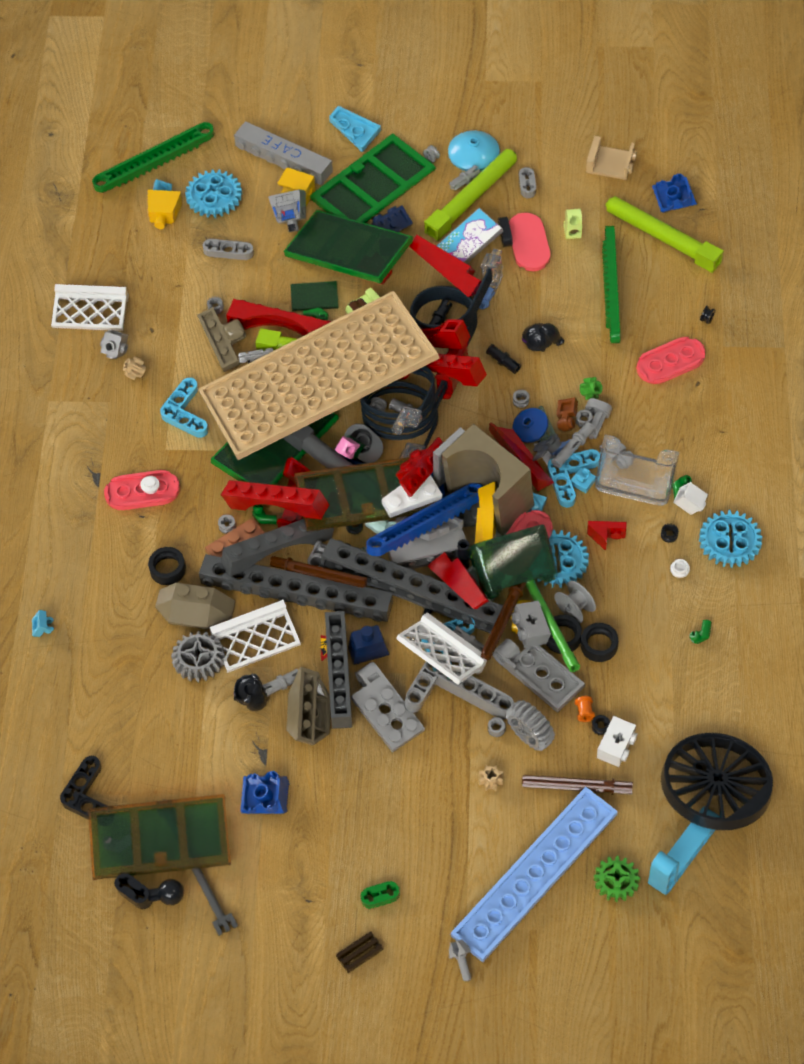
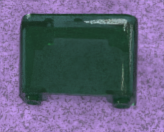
M537 525L472 545L469 550V557L478 585L488 599L498 597L502 589L535 579L544 580L546 583L555 580V577L558 576L545 525Z

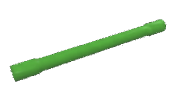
M529 569L521 573L523 577H527L525 586L533 600L539 601L551 635L562 654L566 666L570 672L578 671L580 669L578 660L559 629L535 583Z

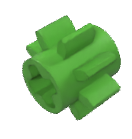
M596 377L584 378V383L580 385V393L582 396H586V400L590 398L598 399V394L602 392V384L600 381H596Z

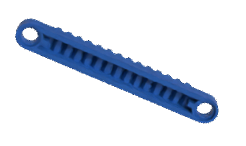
M479 483L468 484L369 538L366 542L367 553L371 556H381L391 550L396 551L398 546L402 548L404 543L406 545L409 543V540L413 542L415 537L420 538V535H425L426 531L431 532L432 527L436 529L438 525L442 526L443 521L447 523L449 518L452 520L454 516L458 517L460 512L464 513L466 509L469 511L472 505L479 502L478 493L473 492H478V489L483 487V485Z

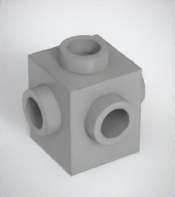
M115 330L105 331L104 337L100 342L102 347L100 353L107 354L106 357L111 359L124 356L128 349V334Z

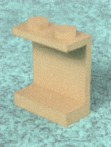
M594 136L587 159L586 173L627 180L628 173L632 174V161L636 160L637 151L634 150L635 143L631 142L629 151L600 146L601 137Z

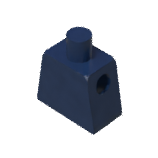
M378 625L364 626L361 630L351 633L348 650L353 665L389 655L386 642Z

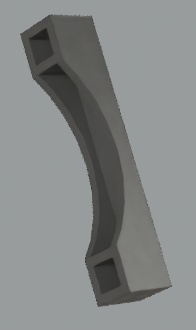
M326 512L321 520L305 518L223 548L221 563L229 576L248 570L264 557L280 549L298 544L315 545L317 540L322 542L328 541L332 538L335 525Z

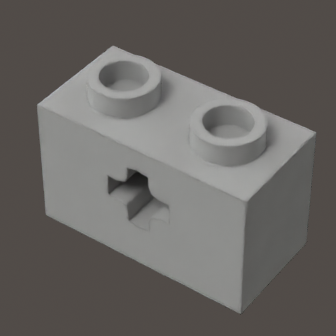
M539 601L516 604L511 618L513 624L517 626L518 638L522 641L524 648L547 644L551 632Z

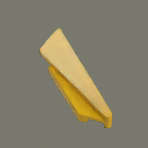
M496 482L478 489L480 508H477L474 564L492 580L496 538V520L492 495L497 490Z

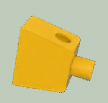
M148 190L150 222L155 223L154 226L157 229H164L165 224L175 223L182 206L181 191Z

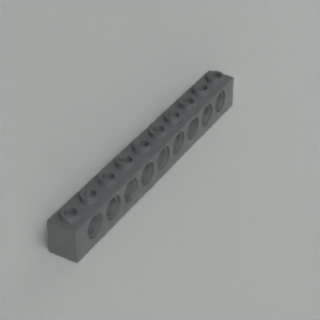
M330 538L321 555L320 566L323 568L366 577L368 579L367 585L393 592L394 596L452 619L461 620L467 625H474L471 619L473 618L475 628L487 633H491L503 607V604L489 601L478 609L468 608L471 606L446 583L436 580L431 576L418 573L414 569L398 565L396 562L385 560L379 556H371L362 549L347 545L340 540Z
M205 554L199 571L201 584L208 587L216 586L228 591L235 590L243 594L259 595L262 598H274L279 601L293 602L300 606H313L319 610L344 611L346 614H351L358 618H371L377 622H388L393 605V592L369 587L360 588L256 564L246 571L229 576L221 563L222 557Z

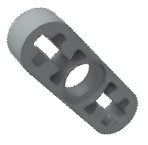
M207 239L203 243L204 254L209 257L249 260L254 255L253 246L248 242ZM226 247L233 248L230 252L224 251Z

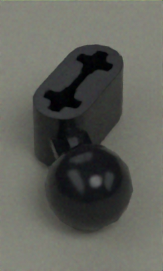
M122 873L116 877L114 883L120 895L139 909L149 908L154 901H161L166 905L173 906L178 904L184 896L183 885L175 879H167L161 883L159 888L148 890L145 885L131 875ZM124 884H126V885L129 884L132 889H130L129 887L123 886V885H124ZM136 893H137L139 896L141 895V896L144 897V898H143V899H142V898H138L137 895H136Z

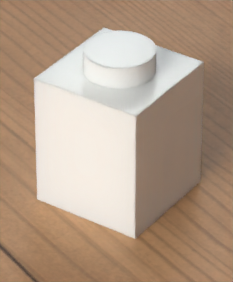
M689 482L679 488L673 503L692 515L704 509L708 494Z

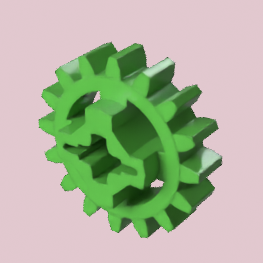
M616 856L615 860L612 861L608 857L607 863L601 861L600 867H596L594 881L597 883H595V888H601L600 895L607 894L608 901L611 897H614L615 902H618L620 897L623 901H626L627 895L633 897L634 891L638 890L639 885L637 883L640 882V877L637 875L639 870L633 869V862L627 864V858L619 861V856Z

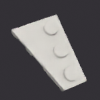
M430 475L412 497H409L400 485L382 499V505L391 518L442 499V493Z

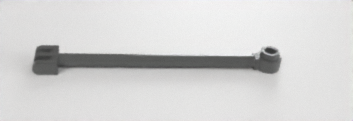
M164 799L163 804L168 806L162 809V802L159 801L156 806L157 813L167 821L217 918L212 924L218 936L223 935L220 929L221 926L224 927L226 933L230 931L227 924L231 922L234 929L237 928L238 925L232 913L224 915L172 814V803Z

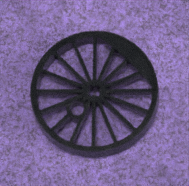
M701 733L683 739L672 748L662 768L661 786L672 808L688 821L708 829L735 830L754 823L765 813L771 801L773 777L764 757L750 744L726 734ZM701 747H711L713 766ZM716 747L727 749L720 770L718 769ZM694 749L701 760L695 759L687 751ZM730 751L739 754L740 757L723 771ZM681 756L683 759L689 762L692 765V767L676 762L674 760L677 757ZM745 759L752 764L751 766L732 771ZM669 768H673L688 773L690 775H669ZM755 771H758L759 774H760V776H761V777H739V776H742V775H745V774H749V773H752V772H755ZM670 782L695 784L674 790ZM745 785H764V786H763L760 790H756V789L750 788V787L745 786ZM704 788L687 804L678 797ZM740 792L745 793V794L750 795V796H753V797L749 800L747 797H745V796H744L743 794H741ZM706 793H710L703 813H699L691 808ZM722 794L734 811L727 818H725ZM713 795L718 798L720 818L706 815ZM732 796L744 804L740 809Z

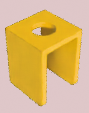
M286 168L278 181V185L284 187L281 193L299 189L305 190L306 207L311 200L310 195L316 191L313 175L291 168Z

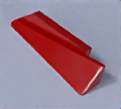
M492 422L489 423V431L496 441L530 468L532 485L537 492L554 483L543 471L539 463L532 460L533 455L514 430L497 427Z
M444 552L428 565V568L473 609H478L489 602V599L459 558L452 561Z

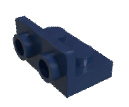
M403 205L398 208L396 206L390 208L387 214L383 216L382 214L377 215L372 219L373 222L371 223V225L396 232L402 231L413 224Z

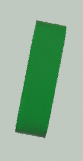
M389 881L365 888L361 892V903L368 909L393 903L399 899V886L395 882ZM391 888L394 891L392 896L387 893V889ZM368 894H371L373 897L372 902L367 899Z

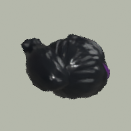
M551 323L533 324L527 327L522 334V341L532 351L543 352L552 343L557 346L564 343L558 328Z
M257 674L244 675L236 681L233 692L234 701L247 706L251 711H258L266 706L267 700L263 695V685Z

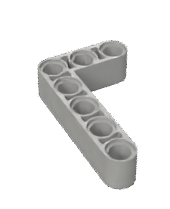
M437 660L440 663L446 664V662L443 660ZM427 661L407 691L404 702L406 710L412 713L418 712L435 685L487 713L502 719H506V712L514 704L512 697L473 676H470L458 685L454 681L447 679V676L439 670H430L429 668L433 666ZM453 671L456 675L461 676V672ZM420 683H426L428 686H421ZM465 686L471 687L472 690L466 689ZM482 696H488L490 699H484ZM415 698L418 702H412L410 699ZM500 705H505L507 709L501 708Z

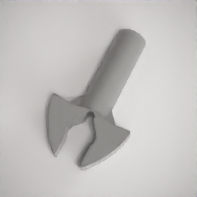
M457 940L450 943L449 958L457 959L463 981H470L471 975L466 961V954L471 952L464 940Z

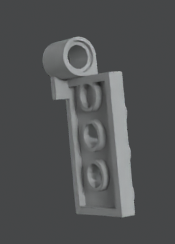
M506 639L493 653V657L500 665L557 713L585 687V683L539 645L527 647L520 653L518 646L512 640ZM539 670H544L547 672V675L540 677L536 673ZM558 682L562 685V687L560 689H554L552 688L551 684Z
M370 662L355 672V676L363 688L351 695V700L392 753L425 731V727L415 714L406 710L404 706L405 701L374 662ZM382 705H387L391 711L383 714L379 708ZM393 721H400L402 727L394 729L391 723Z

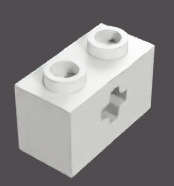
M613 716L598 747L597 758L617 767H620L622 761L626 762L630 753L628 748L630 744L634 745L638 734L635 733L636 725Z

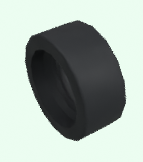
M173 547L159 548L149 558L148 566L151 577L161 585L177 583L185 575V560L183 554L178 549ZM168 558L178 561L177 569L171 573H160L156 570V565L163 559Z
M569 615L554 616L558 627L566 626L574 631V638L567 642L573 652L581 643L582 628L580 623ZM550 635L546 646L551 651L561 654L555 640Z
M594 623L584 629L581 635V650L584 656L595 662H605L615 656L619 641L618 634L613 627L605 623ZM595 634H602L611 640V646L606 650L598 651L588 645V639Z

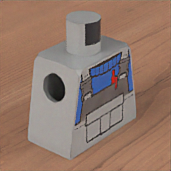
M299 189L268 196L277 222L280 224L287 223L289 233L299 231L297 221L306 219L305 190Z

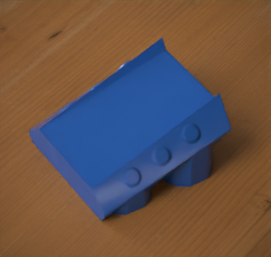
M678 173L671 178V181L666 182L662 180L652 186L661 212L697 205L688 178Z
M269 771L265 776H259L256 773L244 776L241 813L284 814L288 812L287 799L290 784L287 776H280L275 771Z

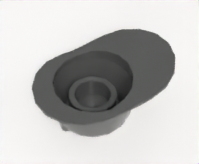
M364 424L351 425L345 432V437L351 435L365 444L358 457L364 463L376 462L383 454L382 440Z

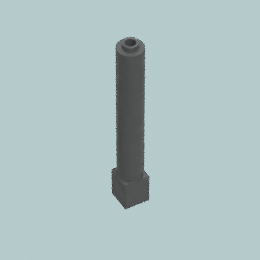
M307 425L283 438L298 451L304 450L388 516L382 505V499L389 492L315 436L314 430Z

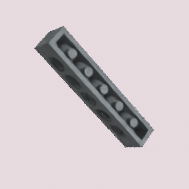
M325 612L332 729L352 728L345 612Z

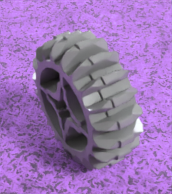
M198 630L196 635L190 632L189 637L183 635V641L177 640V646H173V653L171 655L172 664L178 674L181 673L183 679L188 677V680L191 682L193 678H196V681L199 682L200 678H203L207 681V676L214 678V672H220V667L224 665L222 658H225V653H223L224 647L219 645L221 644L219 639L214 640L215 636L213 634L209 636L206 631L201 635V632Z
M519 700L510 706L506 712V719L511 729L530 748L533 747L537 751H542L555 739V733L550 722L531 703Z

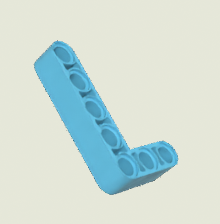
M705 806L699 811V813L704 812ZM708 808L707 816L720 818L718 814ZM691 822L668 854L662 851L657 854L651 864L648 884L664 895H667L715 830L701 827Z

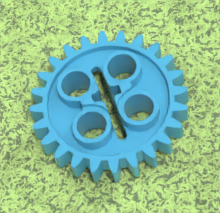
M212 169L211 173L205 171V175L198 173L199 178L193 177V182H188L189 186L186 187L187 192H185L187 204H189L190 209H194V213L200 212V216L206 214L207 218H209L213 214V217L216 218L217 214L223 217V212L229 214V209L235 210V205L239 206V201L242 200L241 184L238 183L237 178L233 177V174L228 176L227 171L221 174L220 169L217 173Z
M728 510V514L721 511L720 516L713 513V519L708 517L707 522H703L700 529V548L704 549V555L709 554V560L716 559V565L720 561L723 567L727 563L730 564L731 568H733L734 563L741 567L742 561L747 565L749 559L754 560L755 555H758L761 549L762 536L760 535L761 529H757L758 523L751 524L753 518L745 519L746 514L744 513L742 516H739L738 511L735 514H732L731 510ZM729 525L732 526L731 540H732V542H733V543H732V552H733V553H731V552H730V549H729V545H730V537L728 536V535H729Z
M553 530L552 535L529 567V570L532 571L533 577L537 576V582L544 580V586L551 583L552 588H554L555 584L562 588V583L567 585L569 581L577 582V577L582 579L583 573H586V566L589 563V560H587L589 553H586L587 547L583 546L582 540L577 542V536L571 538L570 532L563 535V530L559 534H556L555 530ZM554 545H557L560 573L557 572V560L555 556Z

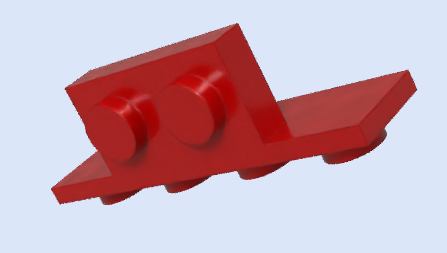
M437 437L427 449L413 451L409 455L410 458L400 465V470L396 473V476L409 497L413 496L433 472V452L443 444L440 437Z

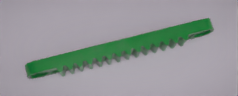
M208 122L200 123L97 174L92 179L94 190L103 193L116 186L121 187L122 183L127 184L128 180L133 181L134 177L139 178L140 174L145 175L146 171L151 172L152 168L157 169L158 165L163 166L164 162L169 163L170 159L175 160L176 156L181 157L182 153L186 154L188 150L191 152L194 147L197 149L200 144L213 138V125ZM204 129L210 130L208 133L201 132ZM100 181L106 182L104 185H97Z
M605 226V240L602 245L606 328L610 329V343H620L615 227Z

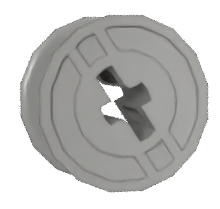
M569 581L567 588L570 594L566 595L562 592H557L554 598L564 615H569L581 623L583 622L581 609L594 612L596 604L591 594L576 581Z

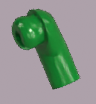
M319 307L302 311L304 316H312L321 320H328L329 318L328 313Z
M684 475L673 483L674 500L680 487L689 482L692 483L690 476Z
M254 505L252 514L259 523L277 525V515H267L263 511L262 505Z
M703 620L701 630L690 633L689 638L691 642L700 644L709 639L712 626L710 620Z

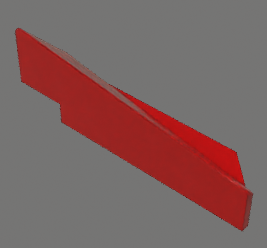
M416 234L409 247L467 297L475 295L482 282L473 276L476 271L470 265Z

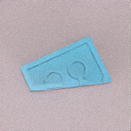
M340 106L329 116V121L361 152L368 147L381 131L380 125Z

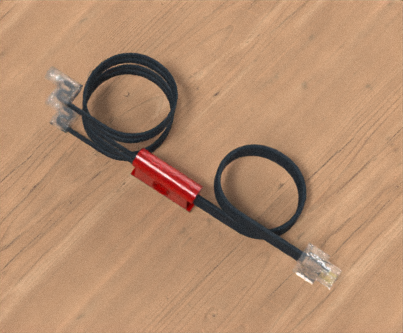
M493 249L491 254L486 253L480 265L483 280L473 299L467 297L457 288L434 286L423 290L413 300L410 315L420 329L440 326L426 324L416 318L419 309L428 302L446 299L458 302L468 308L466 313L457 320H464L471 337L463 349L449 348L446 354L468 356L467 347L477 328L478 308L488 288L492 287L494 290H497L503 278L502 250ZM424 366L420 368L422 370L418 369L412 373L421 375L430 381L429 391L409 382L394 381L382 388L401 386L411 389L387 388L360 399L364 425L369 427L379 437L390 440H408L426 433L431 428L423 445L410 442L405 444L396 463L397 468L400 469V465L410 458L409 455L413 451L426 449L438 424L437 408L442 399H450L459 382L458 380L441 373H436L437 391L435 393L434 375L428 367ZM389 393H405L424 400L422 405L416 409L402 407L400 413L383 412L369 406L372 398ZM432 410L430 415L424 421L421 422L422 418L425 417ZM367 416H369L371 419L375 421L393 425V427L388 428L372 422ZM382 417L397 418V419H396V420H393V419H386V418H382ZM418 429H421V430H419V431H417V432H414V433H411V434L400 435V434H402V433H409V432H413V431H416V430H418ZM383 432L395 433V434H397V435L386 434V433H383Z

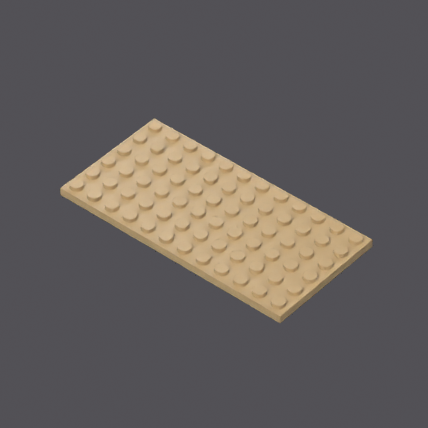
M392 291L198 390L237 460H240L440 358L399 297Z

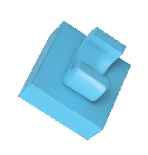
M580 468L571 479L573 487L587 493L595 483L597 476L591 474V471L586 468Z
M39 610L32 618V636L40 637L43 633L50 634L54 630V627L47 625L51 624L54 619L47 617L46 611Z

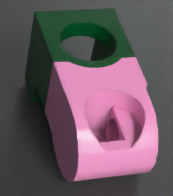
M351 435L347 437L342 436L335 450L349 459H357L365 444Z

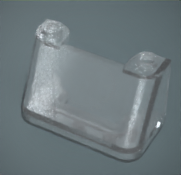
M604 435L596 475V488L604 493L658 506L667 504L676 478L679 452L666 449L659 453L657 460L620 451V440L614 436Z

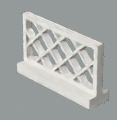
M55 284L54 291L56 294L51 323L52 328L123 331L126 303L129 298L126 287ZM66 299L70 303L66 305L64 308H61L59 305V300ZM80 300H85L88 304L79 309L76 303ZM97 301H103L105 305L97 310L93 304ZM115 302H122V306L116 311L111 307ZM74 306L77 312L70 317L65 311ZM91 307L95 313L87 317L83 312ZM109 308L113 313L105 318L101 313ZM64 314L68 319L63 323L57 322V318ZM80 314L85 318L82 323H75L73 321ZM98 315L103 319L99 324L91 322ZM115 316L120 319L119 325H111L109 321Z
M284 600L210 627L211 635L215 636L214 640L224 638L233 640L229 649L224 647V651L227 654L222 660L224 661L227 673L301 645ZM285 617L287 622L284 628L274 624L277 618ZM265 624L269 626L266 635L256 631L258 625ZM272 628L282 631L279 640L269 637ZM247 631L251 633L247 642L237 638L240 632ZM287 633L292 635L295 641L287 644L281 640L284 634ZM253 635L264 638L260 647L250 643ZM266 640L276 643L273 650L263 649ZM235 642L246 645L242 654L232 650ZM248 647L258 650L255 657L245 656ZM230 654L240 657L237 664L229 666L227 659Z
M425 613L419 622L398 634L396 638L458 685L473 674H480L487 662L486 659L481 658L480 650L429 613ZM406 637L414 638L415 641H411ZM419 639L428 640V643L420 642ZM421 648L430 649V652H425ZM435 650L443 651V654L435 653ZM437 660H444L446 664L440 663ZM450 661L459 663V666L451 665ZM453 671L461 672V676L456 675Z

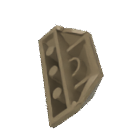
M174 583L159 590L155 608L169 624L209 629L214 625L232 619L236 602L215 588Z
M300 667L288 693L286 730L295 741L313 746L329 735L330 695L320 679L319 672Z

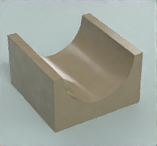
M475 424L469 427L441 454L447 491L450 494L471 483H479L485 486L496 482L497 490L492 495L497 532L502 536L509 531L521 514L527 513L534 506L530 468Z

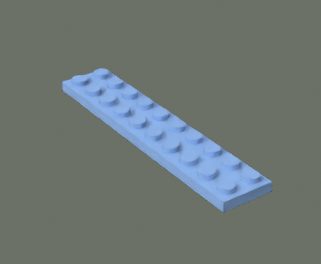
M585 787L451 932V937L456 941L464 940L471 950L470 953L481 962H484L617 816L618 811Z

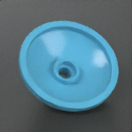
M476 130L458 134L452 139L448 147L450 161L457 168L464 171L469 170L474 165L478 167L475 171L478 169L483 171L500 152L499 144L494 137L488 133Z

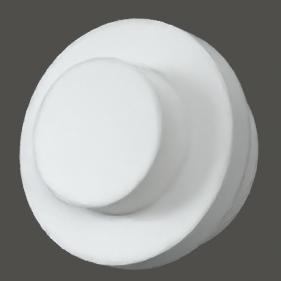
M147 476L142 479L140 485L145 493L154 494L159 489L160 483L156 477Z
M677 559L671 564L670 571L673 576L684 578L689 574L690 566L685 560Z

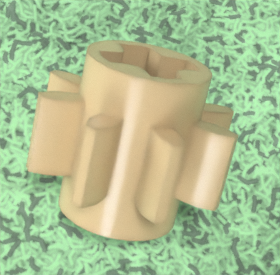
M136 356L133 359L128 358L123 365V370L126 371L124 375L132 380H135L136 377L141 378L146 369V366L143 365L144 361Z
M486 765L484 771H479V777H481L479 785L484 784L485 791L488 789L496 791L498 785H503V771L498 772L497 765L494 767Z

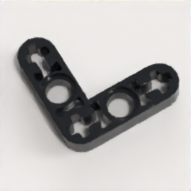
M88 756L82 761L62 791L60 800L64 808L100 826L106 827L114 821L113 810L109 806L85 795L101 771L99 759L96 756ZM93 763H95V768H88V764L92 765ZM84 778L86 780L84 786L79 787L75 785L78 779ZM73 795L74 800H69L67 802L66 798H71ZM86 803L93 805V808L88 812L82 810V806ZM106 813H108L109 817H104L102 820L100 814L105 815Z

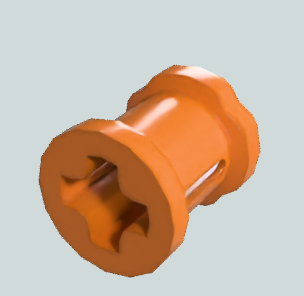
M581 696L575 699V705L578 706L579 712L577 715L578 721L589 722L594 719L595 713L592 712L591 706L593 703L592 697Z

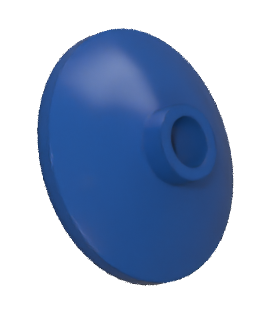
M528 408L516 416L512 429L522 442L532 443L539 440L546 433L548 418L542 410Z

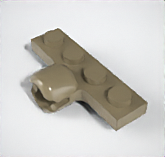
M213 307L198 314L197 316L223 371L225 372L240 365L233 350V345L246 338L241 322L235 319L229 323L221 324Z

